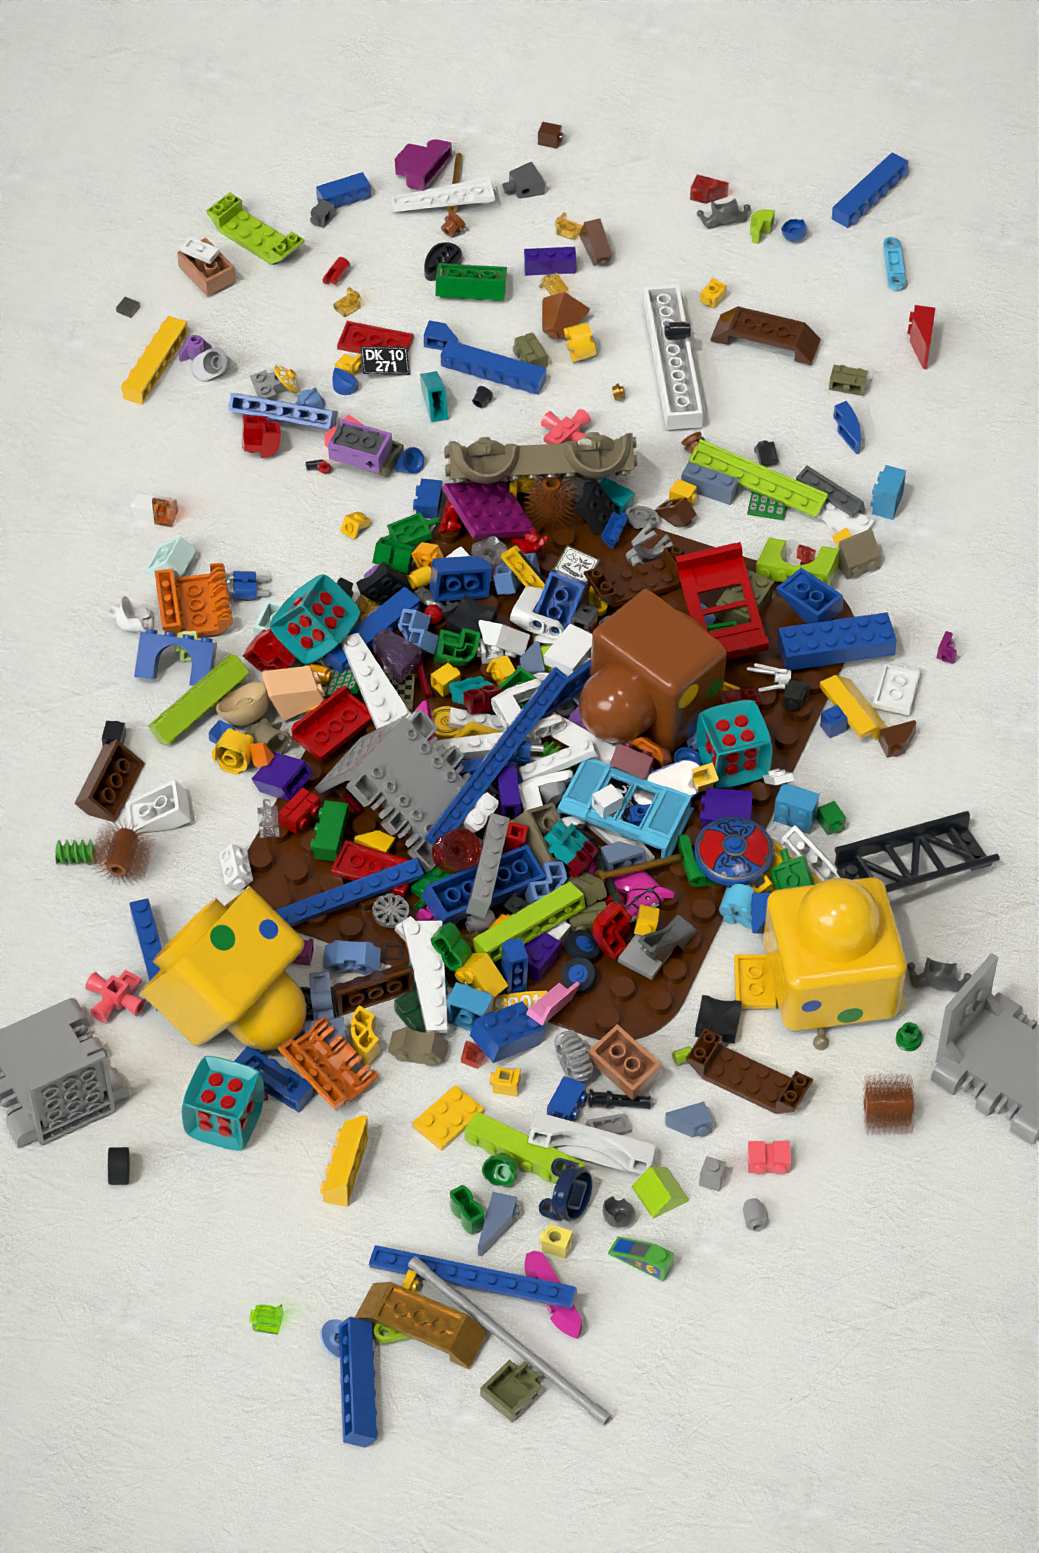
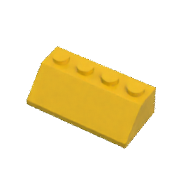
M362 1115L344 1121L342 1129H338L336 1137L338 1143L337 1146H333L331 1152L332 1163L327 1165V1179L322 1181L320 1193L323 1194V1202L348 1207L369 1138L368 1116Z

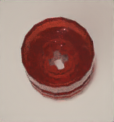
M458 828L445 833L435 840L432 847V858L435 865L441 871L450 874L473 867L481 856L480 841L468 829Z

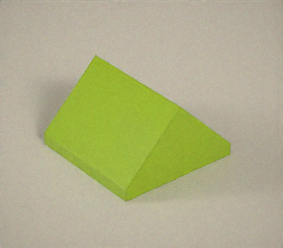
M650 1166L632 1185L633 1190L653 1219L689 1201V1198L667 1167Z

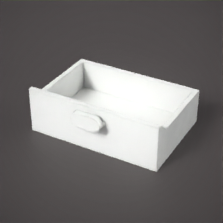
M569 624L545 653L544 664L552 668L557 667L569 676L591 659L592 634Z

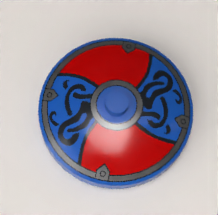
M724 817L706 825L696 839L695 860L699 869L709 879L722 885L733 886L735 884L748 885L754 883L768 872L773 861L774 849L769 834L759 824L746 818Z

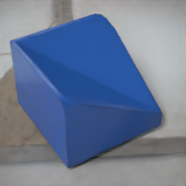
M218 720L208 733L209 741L217 744L221 735L227 729L235 730V728Z

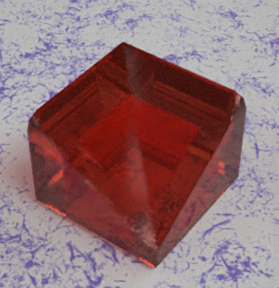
M466 1040L461 1063L479 1069L485 1058V1053L477 1044Z

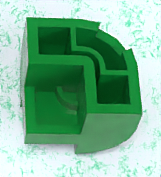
M462 628L460 634L441 629L434 654V662L442 665L449 663L452 667H462L473 660L477 652L481 632Z

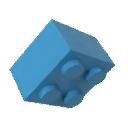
M885 465L883 472H879L878 484H874L872 490L874 496L870 504L873 507V515L893 520L904 493L907 470Z
M782 783L775 800L773 823L775 821L790 827L796 825L802 832L810 834L817 817L820 794Z
M456 982L446 1001L447 1023L468 1031L472 1030L475 1019L493 1012V995L486 991L476 990L467 984Z

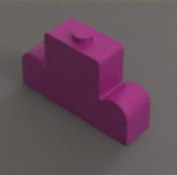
M433 139L427 142V147L407 144L394 159L395 174L406 177L407 187L424 191L452 158V142Z

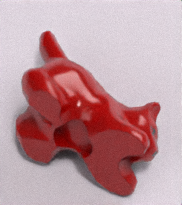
M447 499L439 533H443L445 529L447 532L460 533L459 528H461V525L458 523L460 517L449 499Z
M531 528L530 534H524L525 539L511 538V542L519 545L518 548L523 554L536 553L537 555L546 549L545 544L550 537L546 535L541 538L540 534Z

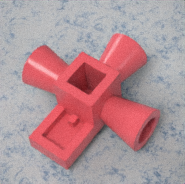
M578 409L572 419L566 416L563 420H560L552 411L547 412L541 421V426L551 429V431L544 436V442L547 444H561L567 441H579L587 436V434L580 432V428L591 422L590 415L585 410Z
M125 970L119 978L112 975L106 981L97 972L92 973L86 982L85 988L102 995V1000L90 1009L92 1016L98 1021L105 1023L113 1008L120 1011L123 1006L134 1016H139L146 1006V999L134 996L133 994L142 984V978Z

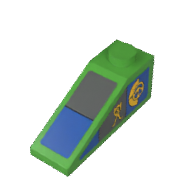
M620 1236L617 1237L608 1251L609 1255L663 1282L674 1264L673 1252L657 1244Z

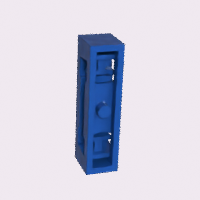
M247 1046L234 1060V1062L258 1070L263 1077L264 1092H267L270 1096L298 1113L314 1096L313 1086L305 1078L302 1079L291 1069L282 1067L275 1059L267 1058L260 1050Z

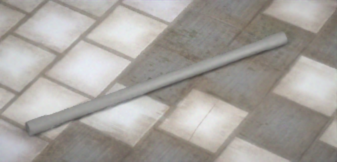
M416 1256L408 1263L409 1268L420 1277L425 1278L588 1411L599 1423L604 1426L609 1421L611 1415L591 1401L446 1283L429 1266Z

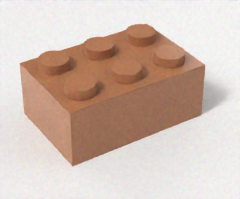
M207 238L200 240L214 246ZM181 250L177 252L179 268L207 297L236 282L235 267L220 252L211 264L182 253Z
M618 1024L589 1050L590 1062L632 1100L661 1074V1063Z

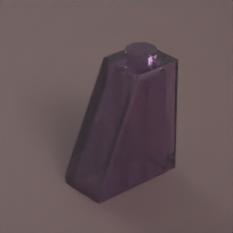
M386 628L374 636V653L395 681L400 684L421 661L422 648Z

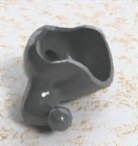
M736 198L724 204H715L714 201H711L712 215L709 218L704 216L702 210H698L696 215L700 217L705 227L711 228L719 223L729 224L733 221H747L751 206L749 204L744 205V211L741 212Z
M928 957L924 972L919 975L915 972V964L913 962L907 964L910 982L914 987L929 985L935 989L946 988L958 992L972 976L970 973H965L964 978L958 981L955 978L957 963L937 962Z

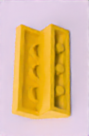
M834 675L820 682L819 687L834 706L838 705L848 718L847 723L860 739L871 735L875 741L879 739L880 729L887 728L888 726L850 679Z

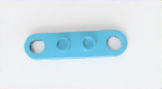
M889 236L883 242L888 286L893 290H901L905 287L906 280L901 244L898 238ZM898 280L900 281V283L895 284V282L892 281Z

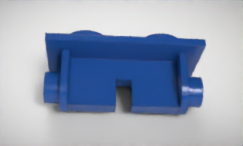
M613 511L600 537L611 549L619 541L623 527L629 520L626 513L617 515Z

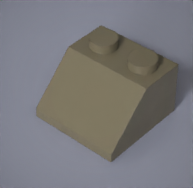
M872 529L839 541L838 568L847 580L879 568L881 555Z

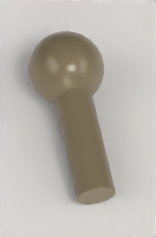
M825 1027L817 1028V1036L813 1040V1046L817 1050H825L829 1046V1040L825 1036Z

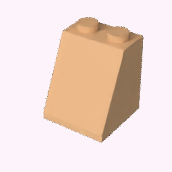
M310 666L261 672L268 696L283 721L320 705L324 700L323 694H325L321 683H318L321 682L317 671L313 672Z

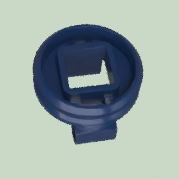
M556 1158L551 1164V1171L559 1178L556 1182L552 1199H543L539 1204V1212L542 1216L558 1221L565 1219L567 1222H572L578 1219L588 1206L593 1186L592 1176L589 1170L585 1167H580L579 1163L564 1158ZM565 1164L566 1168L562 1172V1167Z

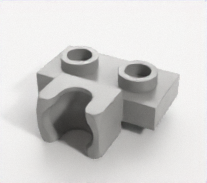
M267 370L250 375L258 397L276 400L278 399L276 394L287 391V388L279 381L275 372H271L268 375Z

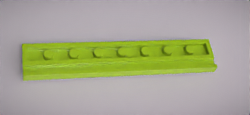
M701 439L688 462L738 478L739 486L816 519L828 498V494Z

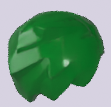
M506 1153L491 1155L482 1166L484 1178L493 1185L509 1187L518 1176L519 1163Z

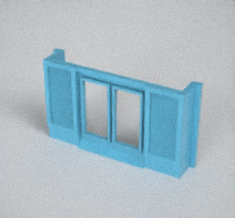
M589 758L580 763L557 811L560 818L565 813L661 849V858L672 855L678 843V835L683 833L694 808L690 807L692 795L668 786L664 787L611 767L609 764ZM611 778L630 784L622 801V808L616 812L614 817L607 816L602 819L591 806L592 794L607 787ZM637 787L656 794L639 827L620 820Z

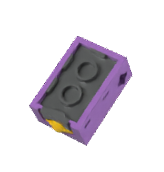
M346 420L340 421L328 444L330 460L377 473L381 471L393 448L392 433Z

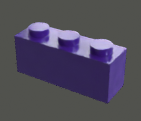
M575 247L524 249L525 276L576 273Z

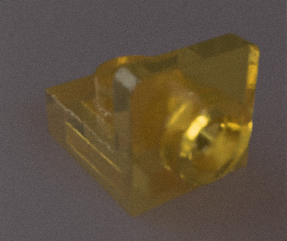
M565 212L555 222V227H557L556 235L574 241L582 229L581 224L567 220V213Z
M350 287L347 288V296L333 304L334 309L344 318L361 308L360 294Z

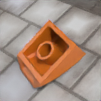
M640 737L631 741V744L635 746L634 750L641 752L644 749L653 753L651 757L656 758L652 768L655 770L673 764L671 753L651 741L648 737Z

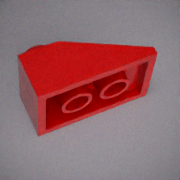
M915 305L914 312L910 311L909 322H912V324L908 325L907 334H910V343L922 368L927 370L936 308Z

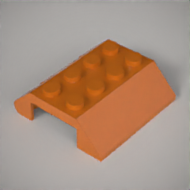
M223 563L210 564L209 574L174 578L173 568L154 571L162 630L176 633V636L180 632L196 631L197 637L219 635L233 624L232 611L229 608L231 604L227 581L224 580L226 573Z
M323 1017L314 1024L309 1032L295 1041L291 1038L279 1046L278 1050L335 1111H338L361 1095L379 1075L373 1069L362 1078L371 1069L369 1064L363 1066L357 1074L352 1071L363 1058L360 1055L354 1058L358 1052L346 1040L335 1048L344 1039L342 1035L335 1037L329 1045L324 1041L334 1032L335 1028L331 1025L325 1030L330 1023Z

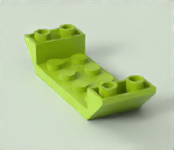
M231 192L206 210L221 234L268 264L283 260L305 242L304 238L293 231L284 236L244 211L242 199Z

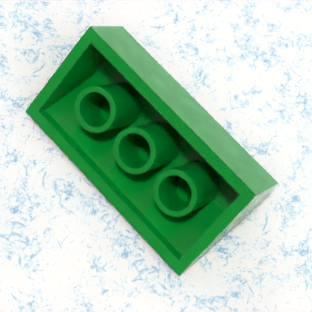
M439 263L436 274L435 296L444 299L457 297L458 299L504 300L507 267Z

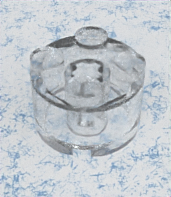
M491 536L474 543L471 549V556L480 557L489 562L492 567L490 581H493L496 566L502 563L506 564L502 560L501 555L508 549L497 537Z

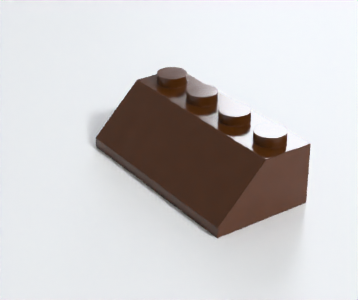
M119 740L103 745L74 804L89 816L115 822L145 762Z
M407 963L396 964L390 968L374 971L372 974L359 976L353 980L331 986L332 1002L338 1016L355 1012L359 1005L363 1008H368L414 993L413 968Z

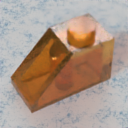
M160 496L152 498L154 524L172 527L178 513L177 500Z

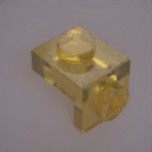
M557 272L552 276L550 274L546 275L541 279L542 283L539 285L540 289L545 287L551 296L568 290V287Z

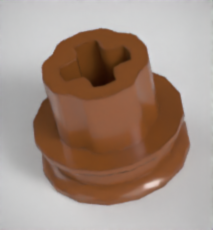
M449 212L448 216L445 217V223L441 226V230L447 236L453 237L456 232H462V228H465L466 224L457 214Z
M695 432L687 436L681 444L685 446V450H689L692 454L699 440H705V438L702 437L701 432Z

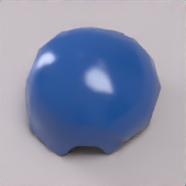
M789 219L781 227L782 235L790 242L800 241L807 233V225L803 219Z

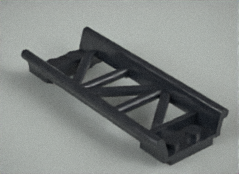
M964 811L835 847L836 858L834 864L837 867L836 872L840 878L854 880L874 877L871 873L873 871L895 881V883L885 885L888 893L968 869L974 871L992 866V863L999 861L1000 857L997 853L989 856L985 854L968 829L970 813L969 811ZM947 834L953 844L935 836ZM913 843L911 874L893 848ZM929 843L962 857L965 863L945 868ZM920 845L937 868V871L918 876ZM882 851L887 852L902 876L861 857Z

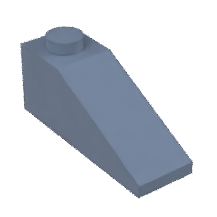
M492 1192L478 1243V1256H483L512 1226L514 1217L518 1218L520 1205H517L516 1196Z

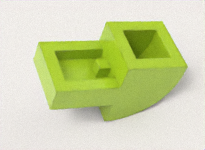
M762 209L756 211L751 216L750 235H752V243L759 244L763 233L770 234L774 224L775 210Z

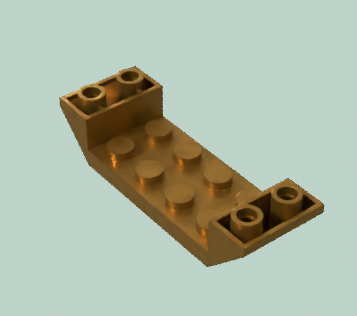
M392 1282L373 1283L354 1317L372 1322V1328L378 1323L448 1353L450 1362L470 1369L488 1334L469 1315Z

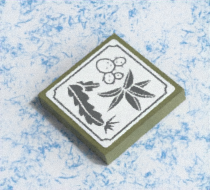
M567 545L553 570H558L588 583L589 581L585 577L584 571L597 568L600 560Z

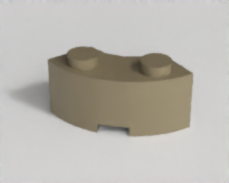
M404 1027L392 1032L388 1052L399 1061L434 1066L445 1061L448 1041L436 1032L424 1033Z

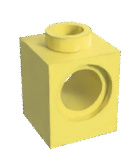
M548 1224L546 1231L542 1230L539 1242L542 1243L541 1251L565 1259L572 1243L573 1231Z

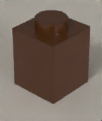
M542 122L538 131V145L557 149L559 143H562L564 138L562 125Z

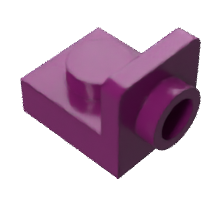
M946 631L938 647L936 658L954 664L957 650L953 649L954 641H951L953 633Z

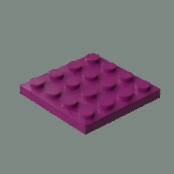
M505 481L490 484L477 482L444 483L442 490L473 539L524 537V534H530L531 528L536 531L513 493L510 492V488Z

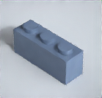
M688 462L681 475V480L697 486L696 494L728 505L732 504L738 492V478L692 462Z

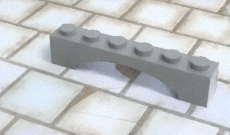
M494 813L490 814L466 910L468 914L482 918L486 917L492 899L510 818Z

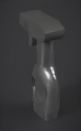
M424 587L414 592V595L424 605L437 604L443 613L442 619H447L459 605L458 602L451 603L446 601V606L439 601L434 602L431 591Z

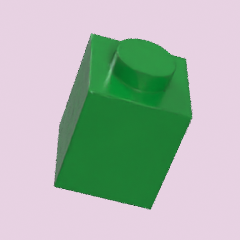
M835 801L818 807L816 819L827 836L839 833L845 829L846 817Z

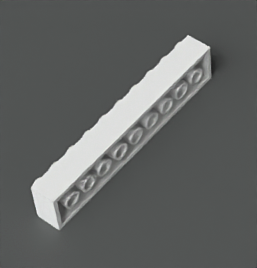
M679 285L644 287V307L666 430L702 427L703 412L689 337H686V339L669 340L668 336L665 337L664 332L668 322H686Z

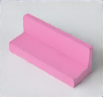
M558 983L533 1004L526 1014L540 1025L545 1024L573 999L580 983H574L569 989Z

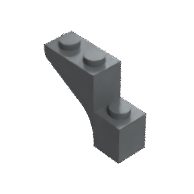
M677 915L664 929L645 934L640 937L638 942L642 945L640 949L653 961L658 959L663 963L676 946L683 949L697 930L685 919Z

